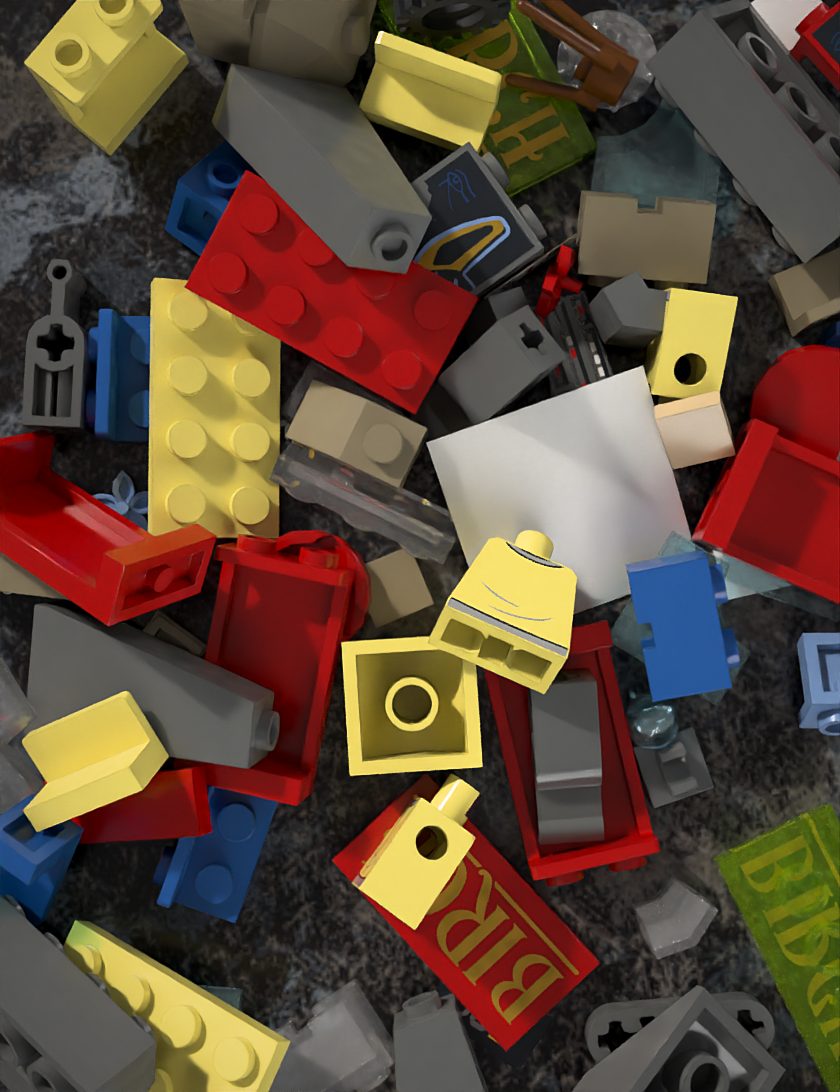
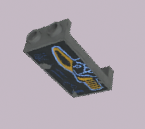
M467 142L410 183L432 216L412 261L479 298L528 263H534L544 256V247L540 243L547 236L544 227L527 204L516 209L503 190L511 184L510 180L491 152L480 157L472 144ZM348 378L351 384H353L358 389H362L364 387L363 385Z

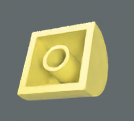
M430 636L341 642L350 776L483 767L476 664L428 644Z

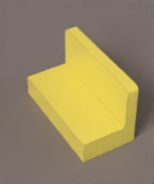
M379 31L374 44L376 62L359 105L368 121L452 151H456L467 142H470L479 154L498 103L502 75L423 45Z
M123 691L33 730L23 738L22 744L47 782L42 790L25 807L23 812L36 832H39L142 791L169 755L131 693Z

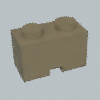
M581 190L577 227L579 234L576 236L575 246L577 258L573 266L578 274L588 275V285L607 287L637 270L642 279L650 280V289L664 291L669 288L688 290V283L706 284L717 205L707 200L656 196L655 209L637 208L638 199L632 198V194Z

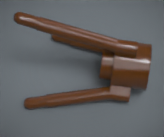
M518 0L516 8L520 13L583 55L573 75V78L582 82L583 85L580 89L512 73L505 77L506 84L529 92L576 102L594 113L601 101L615 108L631 81L640 60L629 55V50L609 40L562 0L539 1L571 28L529 1Z

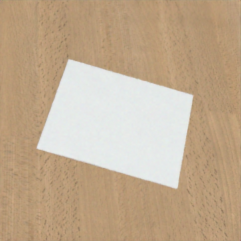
M643 365L427 442L468 566L472 565L490 538L499 537L515 544L517 536L523 531L532 530L543 533L554 545L550 560L572 569L577 576L573 614L631 594L625 564L695 551L673 470L671 469L655 422L654 403Z

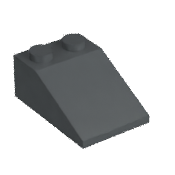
M697 985L585 1073L572 1092H771L786 1070L705 988Z

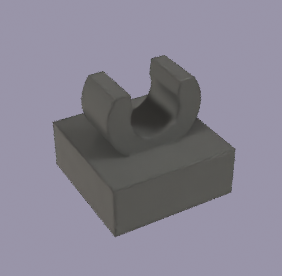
M686 725L632 744L638 772L649 804L653 808L714 788L692 726Z

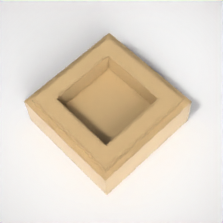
M719 390L654 406L655 422L672 470L736 455L735 441Z

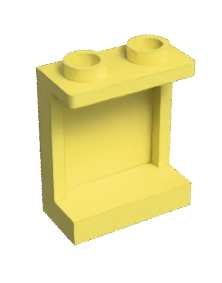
M76 0L24 62L63 118L110 156L189 63L186 54L156 30L153 22L163 11L161 0Z

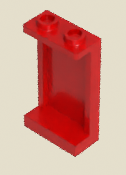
M756 418L743 423L735 439L736 455L727 457L691 540L840 606V462L778 436V428Z
M39 430L0 438L1 553L108 627L201 592L216 541V535L199 524H194L153 536L51 469L50 460L55 443V436L46 430Z
M238 534L237 543L233 542L216 546L214 559L223 561L204 660L274 691L272 711L278 712L280 716L278 740L275 748L272 751H268V756L248 769L175 758L174 768L205 766L207 785L298 806L313 790L356 569L338 565L339 554L301 547L300 555L294 556L276 552L277 541L254 535Z
M599 620L572 627L569 654L560 669L561 671L589 668L597 681L602 759L601 801L604 840L540 845L531 758L527 687L483 668L528 868L533 880L545 879L547 886H561L577 882L584 878V869L608 864L609 871L611 872L635 869L647 864L646 855L661 851L658 837L653 834L609 649V647L613 646L608 620Z

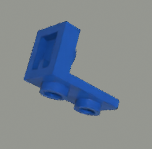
M225 139L178 179L165 230L201 256L245 171L248 170L259 177L261 176Z
M32 793L0 815V895H11L23 909L26 919L33 926H39L48 917L84 829L69 819L36 832L23 812L25 807L36 796Z

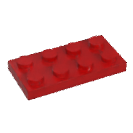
M248 170L242 176L184 287L415 415L419 411L479 301V297L413 261L406 274L347 266L264 179Z

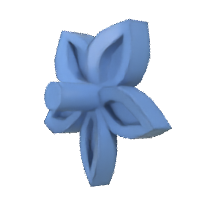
M122 470L113 482L112 492L114 497L109 494H96L93 497L148 532V522L142 516L148 513V491L135 494L133 481Z

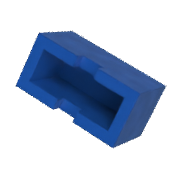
M703 550L625 564L637 624L650 623L653 636L641 638L640 641L653 702L732 688L729 668L740 666V658L733 628L721 629L717 604L728 602L721 564L709 566L708 558Z

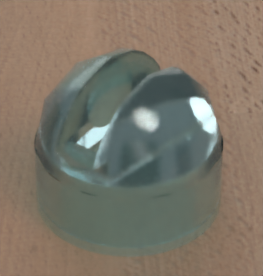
M651 692L641 693L631 700L626 713V721L630 738L633 742L648 749H657L670 744L677 736L679 730L678 716L674 704L669 699L653 702Z

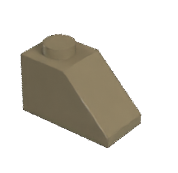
M313 379L286 437L401 492L428 436V430L426 427L368 399Z

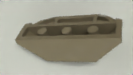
M258 0L253 20L249 67L289 77H298L340 87L344 86L354 78L359 58L368 48L370 22L377 0Z

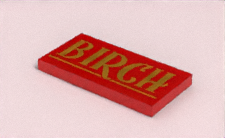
M425 771L334 855L332 861L353 882L410 802L415 798H423L430 803L441 788L439 784ZM468 817L462 827L476 838L415 930L360 889L358 890L498 1044L507 1051L594 970L600 962ZM424 827L416 839V848L423 857L429 856L438 844L435 832L428 827Z

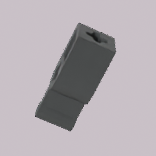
M52 259L47 268V277L52 282L51 315H46L34 323L29 330L26 341L22 425L34 431L46 430L49 433L94 435L95 427H89L86 420V397L89 389H96L97 364L90 363L88 355L89 333L79 325L80 297L86 292L87 284L83 274L69 260ZM65 337L75 343L73 350H64L60 360L52 354L53 348L64 346Z
M525 306L498 320L439 376L438 382L429 390L416 415L408 410L407 412L417 424L427 428V438L430 441L499 417L563 362L567 355L531 309Z
M589 668L561 670L545 694L527 687L531 758L540 845L604 840L601 801L602 759L597 681Z

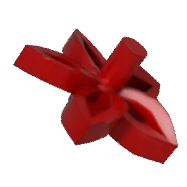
M561 245L555 265L549 266L543 279V290L537 302L535 314L546 318L560 301L563 288L579 295L584 283L567 276L568 271L576 261L577 250Z

